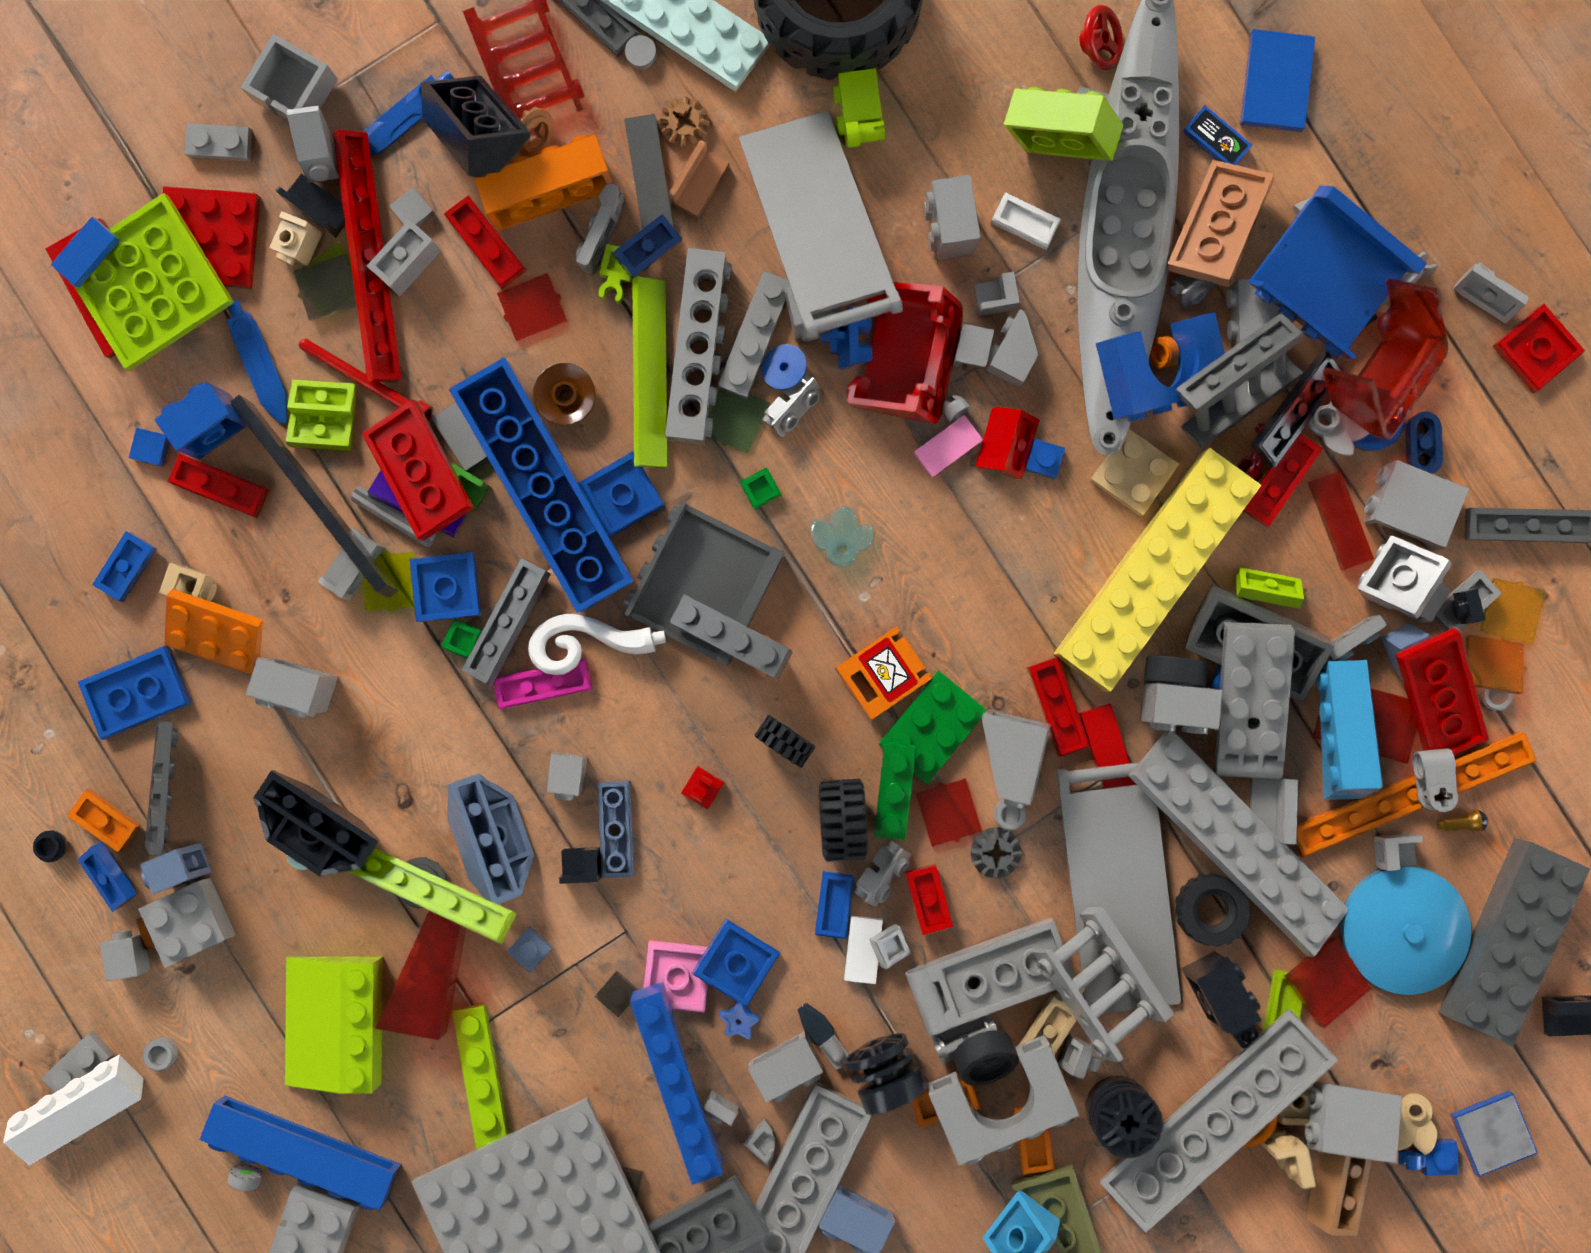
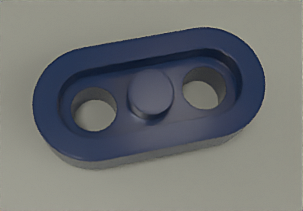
M1426 411L1420 412L1409 418L1406 423L1407 464L1433 474L1440 469L1443 463L1442 425L1440 419L1435 414ZM1418 424H1421V425L1424 426V428H1425V433H1424V434H1420V433L1418 432V430H1417ZM1420 455L1426 458L1425 466L1419 463Z

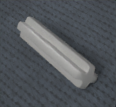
M361 486L354 490L350 497L354 503L426 547H430L435 541L436 533L425 541H419L404 513L368 496V490Z

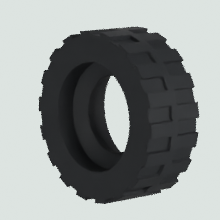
M1209 873V875L1199 874L1198 877L1187 880L1188 883L1184 886L1182 885L1179 895L1176 896V908H1174L1175 914L1178 917L1176 920L1183 928V931L1192 939L1206 946L1222 947L1221 945L1223 944L1229 945L1236 938L1239 939L1244 929H1247L1249 925L1247 922L1251 916L1249 911L1250 902L1246 899L1245 893L1232 880L1214 873ZM1208 894L1220 895L1227 903L1228 913L1220 924L1207 925L1198 917L1197 905L1201 898Z

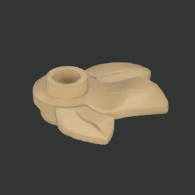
M1409 1093L1402 1097L1398 1150H1403L1414 1144L1419 1151L1427 1155L1436 1144L1437 1129L1431 1121L1433 1115L1432 1105L1425 1096L1419 1093ZM1412 1105H1419L1422 1108L1421 1114L1418 1116L1412 1115L1409 1112Z

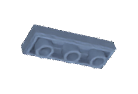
M630 781L598 782L602 878L633 877L635 874ZM612 824L620 826L621 832L619 835H614L611 832L610 827Z

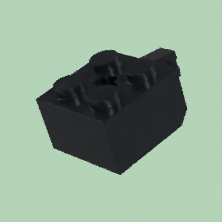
M1214 951L1181 968L1206 1018L1220 1027L1223 1032L1230 1033L1242 1049L1247 1048L1258 1037L1255 1024L1262 1021L1257 1010L1261 1009V1006L1253 992H1247L1242 981L1246 980L1239 964L1237 962L1232 963L1228 956L1224 957Z

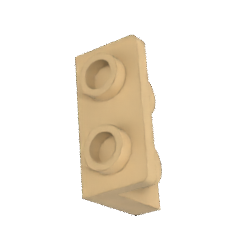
M1276 1127L1270 1138L1261 1145L1276 1159L1279 1168L1283 1169L1288 1174V1177L1293 1179L1302 1189L1315 1187L1308 1147L1288 1129Z

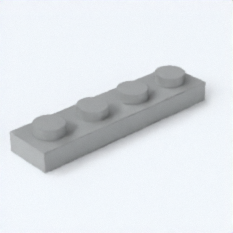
M763 270L717 385L718 389L744 399L748 398L786 303V288L790 287L787 279Z

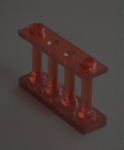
M532 0L487 19L485 16L479 18L474 7L462 11L494 91L520 120L522 119L523 111H530L533 106L547 109L569 99L573 100L577 112L583 110L579 99L585 97L578 78L571 80L545 15V13L550 12L546 0ZM538 13L544 28L543 30L500 47L490 45L487 36L492 35L491 31ZM546 42L550 43L555 58L510 76L508 73L502 75L499 65L504 63L503 59ZM561 70L567 85L566 87L524 104H520V102L514 104L510 93L515 92L514 88Z

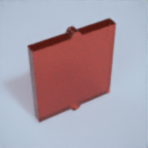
M548 273L497 293L505 312L503 318L509 322L517 342L568 322L560 304L561 296L555 292Z
M966 778L944 785L939 782L937 787L915 793L932 847L952 840L959 842L962 837L982 832Z

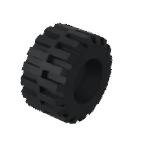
M861 779L821 781L818 788L822 854L826 862L866 859L868 854L865 791Z

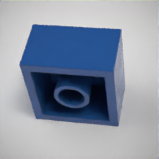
M208 382L193 386L189 389L188 395L179 402H172L166 405L161 410L162 414L154 419L176 451L199 460L247 427V424L231 405L233 398L230 393Z

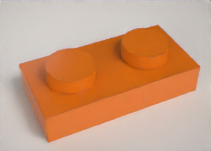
M87 789L82 793L67 814V817L116 852L124 851L142 826L91 789Z

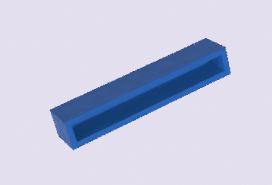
M223 1096L213 1103L199 1139L208 1143V1147L215 1151H229L238 1155V1158L243 1162H257L265 1165L274 1174H288L298 1178L297 1181L302 1185L324 1188L329 1195L336 1198L347 1197L357 1201L360 1207L367 1210H380L387 1202L401 1167L400 1163L228 1096Z

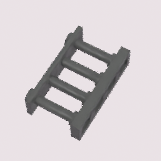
M1280 313L1177 387V396L1196 414L1181 425L1182 430L1202 449L1300 379L1303 372L1286 357V352L1303 340V332Z

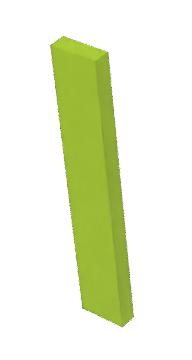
M637 276L632 279L634 466L667 467V439L665 437L667 424L665 280Z
M376 848L363 868L347 871L501 944L517 915L502 906Z

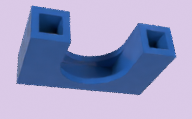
M1215 312L1170 324L1173 339L1179 347L1178 373L1170 387L1160 383L1153 375L1148 363L1141 331L1096 343L1114 419L1127 416L1128 422L1146 418V411L1152 410L1153 415L1171 411V404L1177 403L1178 408L1187 406L1177 396L1176 388L1225 354Z

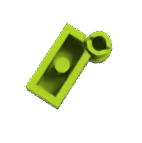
M876 68L838 73L837 85H832L834 105L840 104L841 116H836L838 135H844L845 145L848 148L860 147L862 143L885 141V128H883L884 121L882 120Z

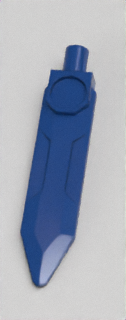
M447 70L436 80L454 79V77ZM430 75L426 80L422 82L436 80L432 75ZM421 83L363 131L368 133L371 156L382 153L422 119Z
M233 300L234 303L228 307L232 318L228 319L227 322L260 404L280 424H286L287 393L260 329L251 313H244L239 300Z

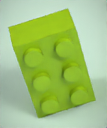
M1033 86L1027 89H1014L1004 121V126L1025 152L1113 161L1123 129V123L1101 93L1088 91L1086 94H1077L1066 89H1058L1056 92Z

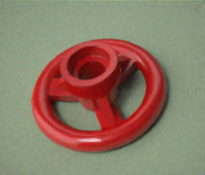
M1097 5L1089 11L1085 19L1084 29L1079 37L1082 51L1101 70L1114 68L1118 64L1123 50V34L1120 22L1114 11L1106 5ZM1108 22L1110 23L1112 28L1114 41L1111 39V35L1108 30ZM1106 50L1111 54L1109 60H1104L1098 52Z

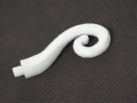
M563 614L546 620L535 629L529 641L528 651L532 663L539 670L547 674L562 675L577 667L582 654L581 645L576 638L562 635L556 638L555 644L559 648L568 650L566 658L560 661H553L547 656L545 646L552 636L564 631L584 632L615 650L635 655L656 652L655 645L667 642L664 630L652 633L651 628L647 627L632 631H621L591 617L578 614Z

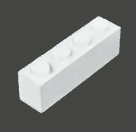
M120 1055L108 1062L104 1061L81 1078L71 1080L64 1088L54 1094L44 1096L37 1104L27 1110L14 1114L8 1120L3 1143L30 1166L141 1100L144 1078Z

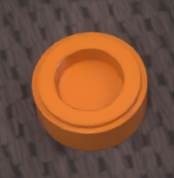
M1169 336L1155 338L1149 356L1151 364L1157 369L1173 367L1179 358L1178 344Z

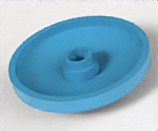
M1400 866L1401 870L1394 871L1380 869L1361 880L1346 899L1345 905L1348 907V912L1340 921V937L1346 957L1353 968L1364 979L1388 992L1414 995L1434 990L1445 984L1457 973L1468 954L1471 943V921L1465 902L1448 881L1429 870L1415 866Z

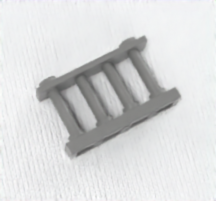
M1088 907L1079 914L1085 923L1083 930L1056 952H1053L1052 949H1036L1032 953L1038 960L1037 967L1045 977L1050 978L1092 1043L1090 1045L1094 1053L1103 1060L1120 1062L1123 1056L1115 1046L1145 1019L1166 1022L1174 1013L1104 907ZM1091 939H1095L1102 949V955L1071 980L1061 964ZM1110 965L1113 966L1120 976V982L1089 1007L1079 991ZM1126 993H1131L1138 1003L1137 1009L1107 1034L1097 1018Z

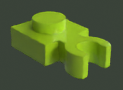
M606 244L599 275L602 278H606L607 281L600 286L599 297L601 300H605L606 293L609 290L617 291L615 301L617 304H621L624 299V292L621 287L622 282L631 284L632 279L612 255L613 251L619 247Z

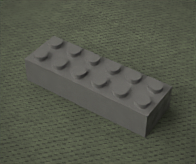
M1514 838L1471 936L1466 959L1454 975L1438 1012L1513 1047L1590 868L1533 842Z

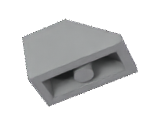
M319 105L287 110V118L298 163L308 182L339 178L334 138Z

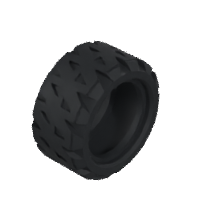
M754 0V7L757 12L760 29L768 43L776 47V54L795 69L807 68V74L810 76L832 80L838 76V73L874 69L876 66L881 69L896 58L904 44H908L917 26L923 0H884L869 15L845 23H834L818 19L803 10L795 0Z

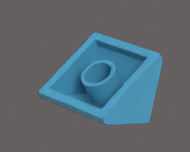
M1018 1190L982 1238L992 1253H1046L1056 1241L1060 1219L1023 1191Z

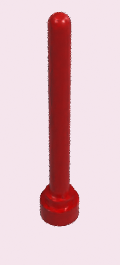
M306 338L299 341V348L397 408L410 401L380 382H367L365 373ZM422 400L417 401L427 421H429L433 413V407Z

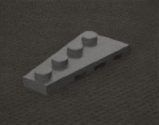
M156 721L144 846L149 855H163L164 843H167L169 825L165 824L166 811H170L172 793L168 792V779H173L175 761L170 760L171 747L176 748L178 729H173V723L170 721Z

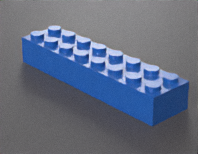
M504 357L449 388L451 395L576 612L583 613L635 583L636 581L510 362Z

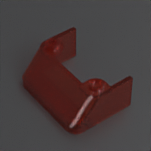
M1389 278L1386 281V287L1391 305L1386 312L1381 314L1378 321V330H1380L1382 341L1358 375L1325 368L1323 371L1333 407L1374 437L1384 440H1390L1394 437L1445 362L1448 353V340L1437 288Z

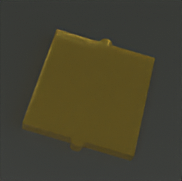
M1492 578V583L1502 594L1485 608L1484 615L1486 620L1482 621L1480 632L1502 637L1503 641L1511 639L1526 644H1533L1546 591L1525 586L1522 581L1513 583Z

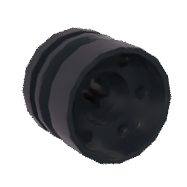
M905 1033L891 1034L871 1040L844 1059L847 1070L853 1071L851 1074L852 1082H866L858 1090V1096L868 1115L882 1114L904 1106L919 1097L928 1088L919 1065H905L914 1057L912 1049L906 1048L909 1042Z
M1124 1076L1107 1077L1097 1082L1088 1094L1085 1103L1086 1119L1100 1143L1112 1154L1124 1158L1139 1157L1151 1151L1157 1144L1163 1129L1162 1113L1155 1100L1134 1079ZM1127 1115H1130L1132 1120H1127L1126 1126H1123L1121 1120H1126Z

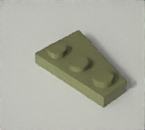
M1073 1164L1056 1168L1054 1171H1046L1012 1181L1011 1186L1016 1193L1018 1190L1023 1191L1060 1219L1054 1244L1061 1253H1103Z

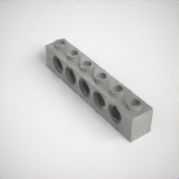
M688 248L665 433L668 441L705 445L706 437L712 436L713 418H708L709 407L716 404L717 387H712L713 375H719L721 356H716L717 344H723L725 328L724 325L719 324L721 313H726L728 306V294H723L724 282H730L732 263H727L726 252ZM709 279L716 283L714 289L709 292L699 289V284L703 280ZM699 311H709L712 314L711 319L706 323L697 322L695 316ZM697 341H704L708 344V349L703 354H695L691 351L692 345ZM693 372H700L705 377L700 385L693 386L687 382L688 376ZM689 403H697L701 406V410L698 415L688 417L684 414L685 406Z

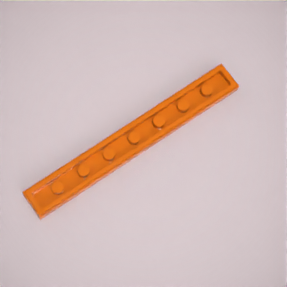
M1517 732L1455 758L1457 794L1536 762V757L1525 732ZM1415 775L1388 785L1362 799H1354L1298 822L1295 846L1299 856L1306 857L1424 808L1417 798ZM1441 794L1434 795V800L1440 798Z

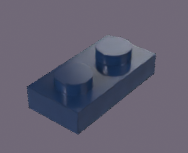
M661 214L613 251L612 255L629 277L634 279L680 243L682 238L665 216Z

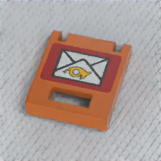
M898 626L834 668L869 721L933 678L930 673L924 674L921 678L918 677L917 673L923 670L925 666L905 636L894 642L892 637L900 632ZM859 670L877 695V697L869 702L866 701L850 677Z

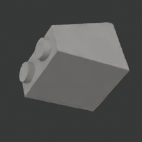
M988 710L983 713L982 722L997 797L1005 799V805L1023 808L1025 804L1030 805L1034 799L1051 724Z

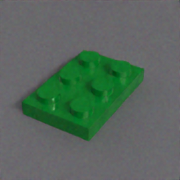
M938 670L878 744L883 748L885 741L916 745L914 773L928 784L982 719L983 713L988 710Z

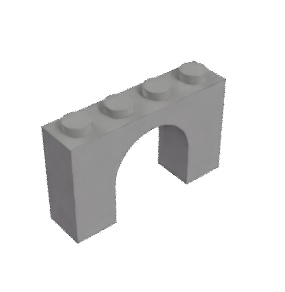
M1045 1035L1015 1047L1029 1079L1030 1093L1024 1107L1012 1117L994 1120L977 1113L970 1105L956 1072L927 1083L929 1097L959 1165L964 1163L974 1164L988 1153L995 1150L997 1152L1008 1150L1017 1141L1024 1138H1037L1043 1134L1044 1130L1053 1126H1066L1073 1121V1118L1079 1116Z

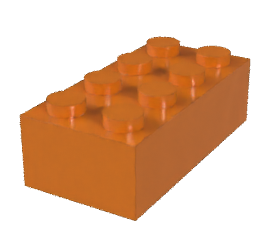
M595 134L592 136H577L571 140V143L561 147L557 145L546 147L539 155L530 158L522 156L512 160L511 165L505 166L500 172L490 173L485 177H474L486 214L498 232L597 197L603 192L602 188L607 184H613Z

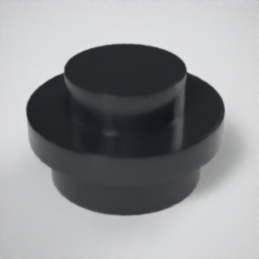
M55 830L40 833L33 843L34 854L44 862H54L61 859L67 850L65 837Z

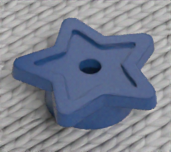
M737 1002L730 1010L719 1011V1017L726 1023L725 1036L739 1034L746 1039L752 1037L751 1026L756 1024L760 1017L754 1015L742 1002ZM739 1019L742 1023H737L736 1020Z

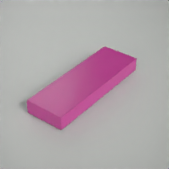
M581 659L577 667L566 674L552 675L544 673L539 669L497 677L493 683L498 709L593 690L587 659Z

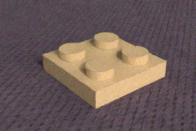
M1128 429L1120 450L1113 455H1107L1090 481L1139 516H1143L1177 469L1179 463Z

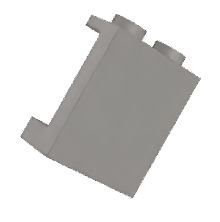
M1398 460L1382 466L1376 476L1375 483L1378 486L1375 494L1369 497L1364 507V513H1367L1364 522L1368 524L1377 523L1423 542L1422 546L1431 550L1446 548L1469 489Z
M1315 1081L1308 1096V1103L1311 1107L1310 1121L1305 1129L1308 1148L1326 1153L1397 1164L1402 1096Z

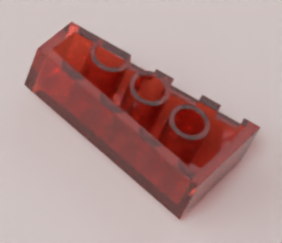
M429 910L375 1029L439 1040L447 1033L467 927Z

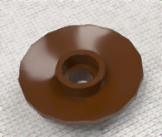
M557 363L546 368L537 377L533 387V401L538 412L547 421L557 425H573L582 421L592 411L596 400L595 386L590 375L581 367L571 363ZM563 392H571V399L564 402L561 400L560 397Z

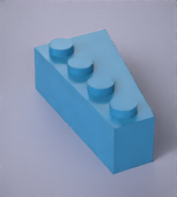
M1367 660L1328 661L1324 664L1316 678V687L1320 695L1319 715L1321 723L1323 800L1362 799L1382 789Z

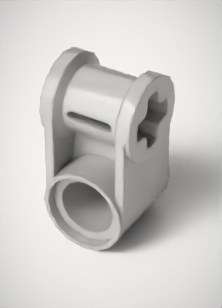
M1448 748L1414 752L1412 763L1416 777L1419 803L1424 808L1441 812L1452 810L1458 802L1455 776L1456 762L1453 752ZM1440 793L1441 797L1434 800V795Z

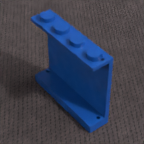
M1320 185L1248 283L1256 289L1254 293L1256 297L1267 304L1273 302L1280 308L1277 311L1278 314L1282 313L1292 323L1297 321L1302 325L1301 331L1305 336L1314 341H1317V339L1325 344L1323 349L1337 359L1343 356L1354 360L1356 355L1349 350L1350 345L1404 274L1406 272L1419 274L1427 263L1335 186Z

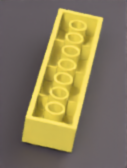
M1211 448L1201 452L1053 655L1102 691L1111 692L1261 485Z

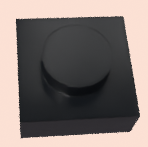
M1478 589L1453 593L1452 609L1456 618L1460 620V624H1470L1486 620Z

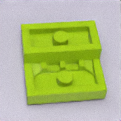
M292 379L287 405L291 413L285 441L288 447L351 451L356 415V385L352 383Z

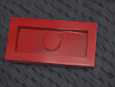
M936 864L906 871L905 875L922 935L953 927Z

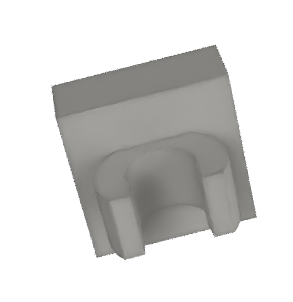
M1068 1035L1058 1066L1072 1076L1084 1079L1087 1069L1094 1072L1098 1071L1101 1059L1093 1057L1094 1051L1090 1045L1077 1037Z

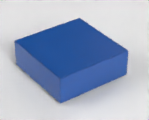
M136 428L129 458L163 467L169 440L164 434Z

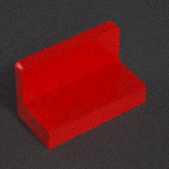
M993 407L976 466L981 469L999 471L1011 478L1022 480L1040 419L1021 409Z

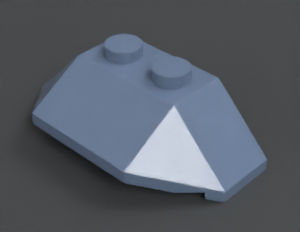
M480 774L448 784V822L469 880L484 899L497 905L521 896L534 858V852L514 796L498 785L486 780Z

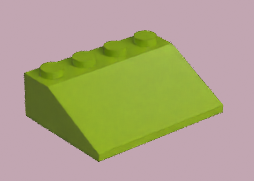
M383 956L286 957L285 1086L333 1093L372 1094L382 1084Z

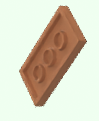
M1212 160L1168 261V271L1230 286L1274 182V174Z

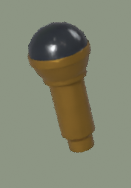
M1473 810L1465 814V816L1437 821V828L1439 831L1468 829L1481 832L1488 826L1489 819L1481 810Z

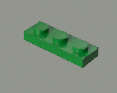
M886 741L884 743L874 837L906 840L916 745Z

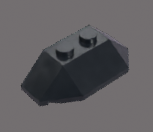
M270 771L253 797L255 806L258 808L259 819L266 841L318 876L363 868L380 842L361 819L311 786L277 771Z

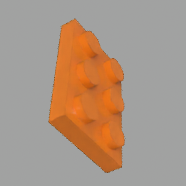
M172 589L166 595L164 645L252 675L257 657L260 658L263 619Z

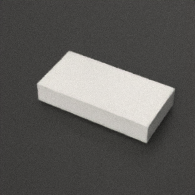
M1005 192L991 220V224L1047 250L1062 219Z
M851 915L844 981L876 984L878 960L869 939L882 932V919Z

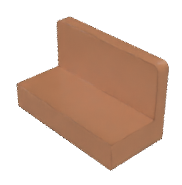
M700 140L669 192L671 204L699 220L729 169V162L709 152L706 143Z

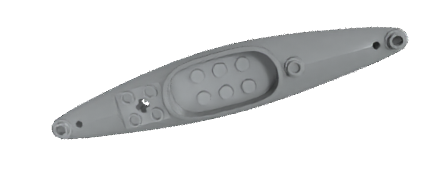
M1141 0L1107 100L1123 123V129L1113 161L1092 159L1083 205L1078 254L1079 347L1084 400L1093 447L1104 455H1113L1120 450L1131 422H1128L1127 416L1113 418L1096 343L1141 331L1147 359L1149 360L1168 274L1167 264L1172 250L1179 160L1178 51L1174 0Z

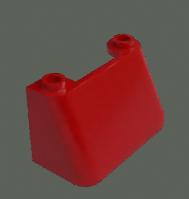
M893 282L901 299L903 311L892 314L890 311L875 316L877 321L871 343L872 360L867 363L864 377L856 376L848 384L846 391L847 404L860 409L936 424L941 418L942 406L946 398L963 320V306L944 286ZM886 293L867 298V304L887 299Z

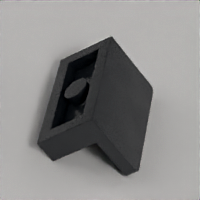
M302 173L288 191H285L280 186L276 189V192L287 203L336 238L345 227L343 204L314 182L309 183L306 176Z
M1591 995L1542 997L1545 1035L1549 1037L1591 1035Z

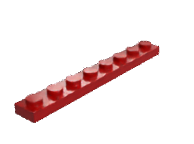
M337 129L333 132L367 382H397L402 380L389 286L367 267L383 248L368 133Z

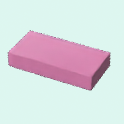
M963 415L914 451L913 454L929 476L933 478L981 443L983 439L967 417Z

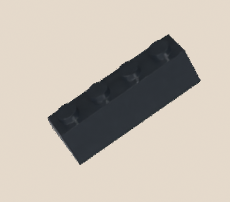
M482 76L421 82L422 118L468 176L485 177L487 174L500 172L530 139L528 128Z

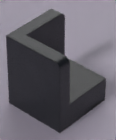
M600 847L565 848L561 851L562 875L559 877V884L598 882L601 879Z

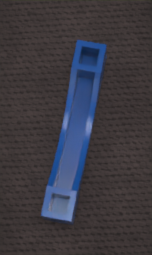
M664 982L633 991L630 1004L691 1184L693 1185L723 1175V1158L714 1131L707 1119L692 1080Z

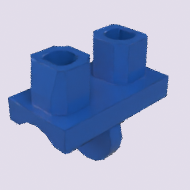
M848 306L846 308V311L857 307ZM871 317L830 329V332L821 334V342L830 344V354H838V369L847 370L855 365L865 364L872 360L871 345L858 344V334H867L871 330Z

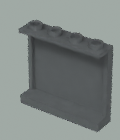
M681 501L679 507L674 505L669 512L666 522L670 525L665 535L660 533L653 544L652 551L655 554L651 562H645L637 578L641 582L636 592L631 590L623 604V607L627 608L624 615L657 631L664 630L665 635L729 666L733 658L732 655L670 623V620L685 594L748 627L785 553Z

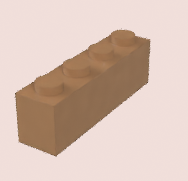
M1319 1151L1314 1173L1315 1187L1311 1189L1306 1220L1330 1235L1357 1237L1371 1160Z

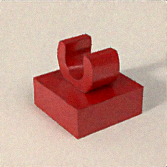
M697 766L681 794L708 810L723 786L724 781Z

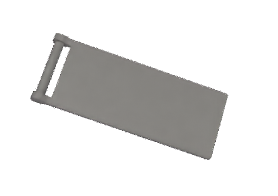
M821 112L741 136L739 138L799 310L807 338L818 337L820 332L891 311L892 314L903 311L901 299L891 279L829 112ZM886 293L887 299L814 320L811 316Z
M1139 763L1067 771L1066 768L1057 769L1056 779L1059 789L1076 934L1084 929L1085 923L1079 916L1081 912L1088 907H1104L1167 1004H1180L1181 995L1158 805L1138 785L1074 793L1069 791V784L1129 777V774ZM1091 939L1078 950L1081 972L1102 955V949L1095 939ZM1110 965L1085 986L1083 995L1089 1007L1120 982V976L1113 966ZM1128 992L1104 1013L1135 1010L1138 1003L1133 995Z

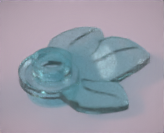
M842 506L833 513L829 522L813 520L811 536L814 544L826 551L827 559L833 565L844 567L854 562L858 552L870 546L873 540V527L870 525L858 526L855 513L849 507ZM844 546L847 548V552L839 554L836 548Z

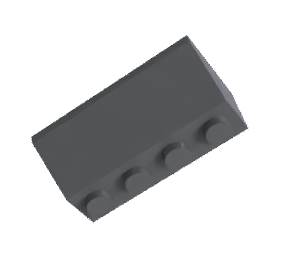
M1211 584L1197 610L1185 646L1187 650L1221 665L1224 622L1291 625L1295 630L1290 697L1301 702L1305 700L1334 648L1328 636L1249 600L1237 597V595Z

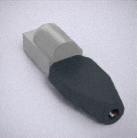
M808 1003L803 1004L798 1009V1013L805 1033L814 1044L820 1047L836 1070L845 1064L844 1059L849 1055V1052L835 1035L834 1028L825 1015Z

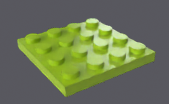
M164 193L109 229L120 241L80 288L74 286L122 366L129 371L234 303L171 198Z

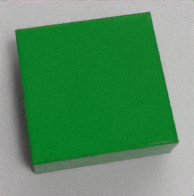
M767 467L739 482L754 511L782 496Z
M453 619L441 648L468 659L483 630Z

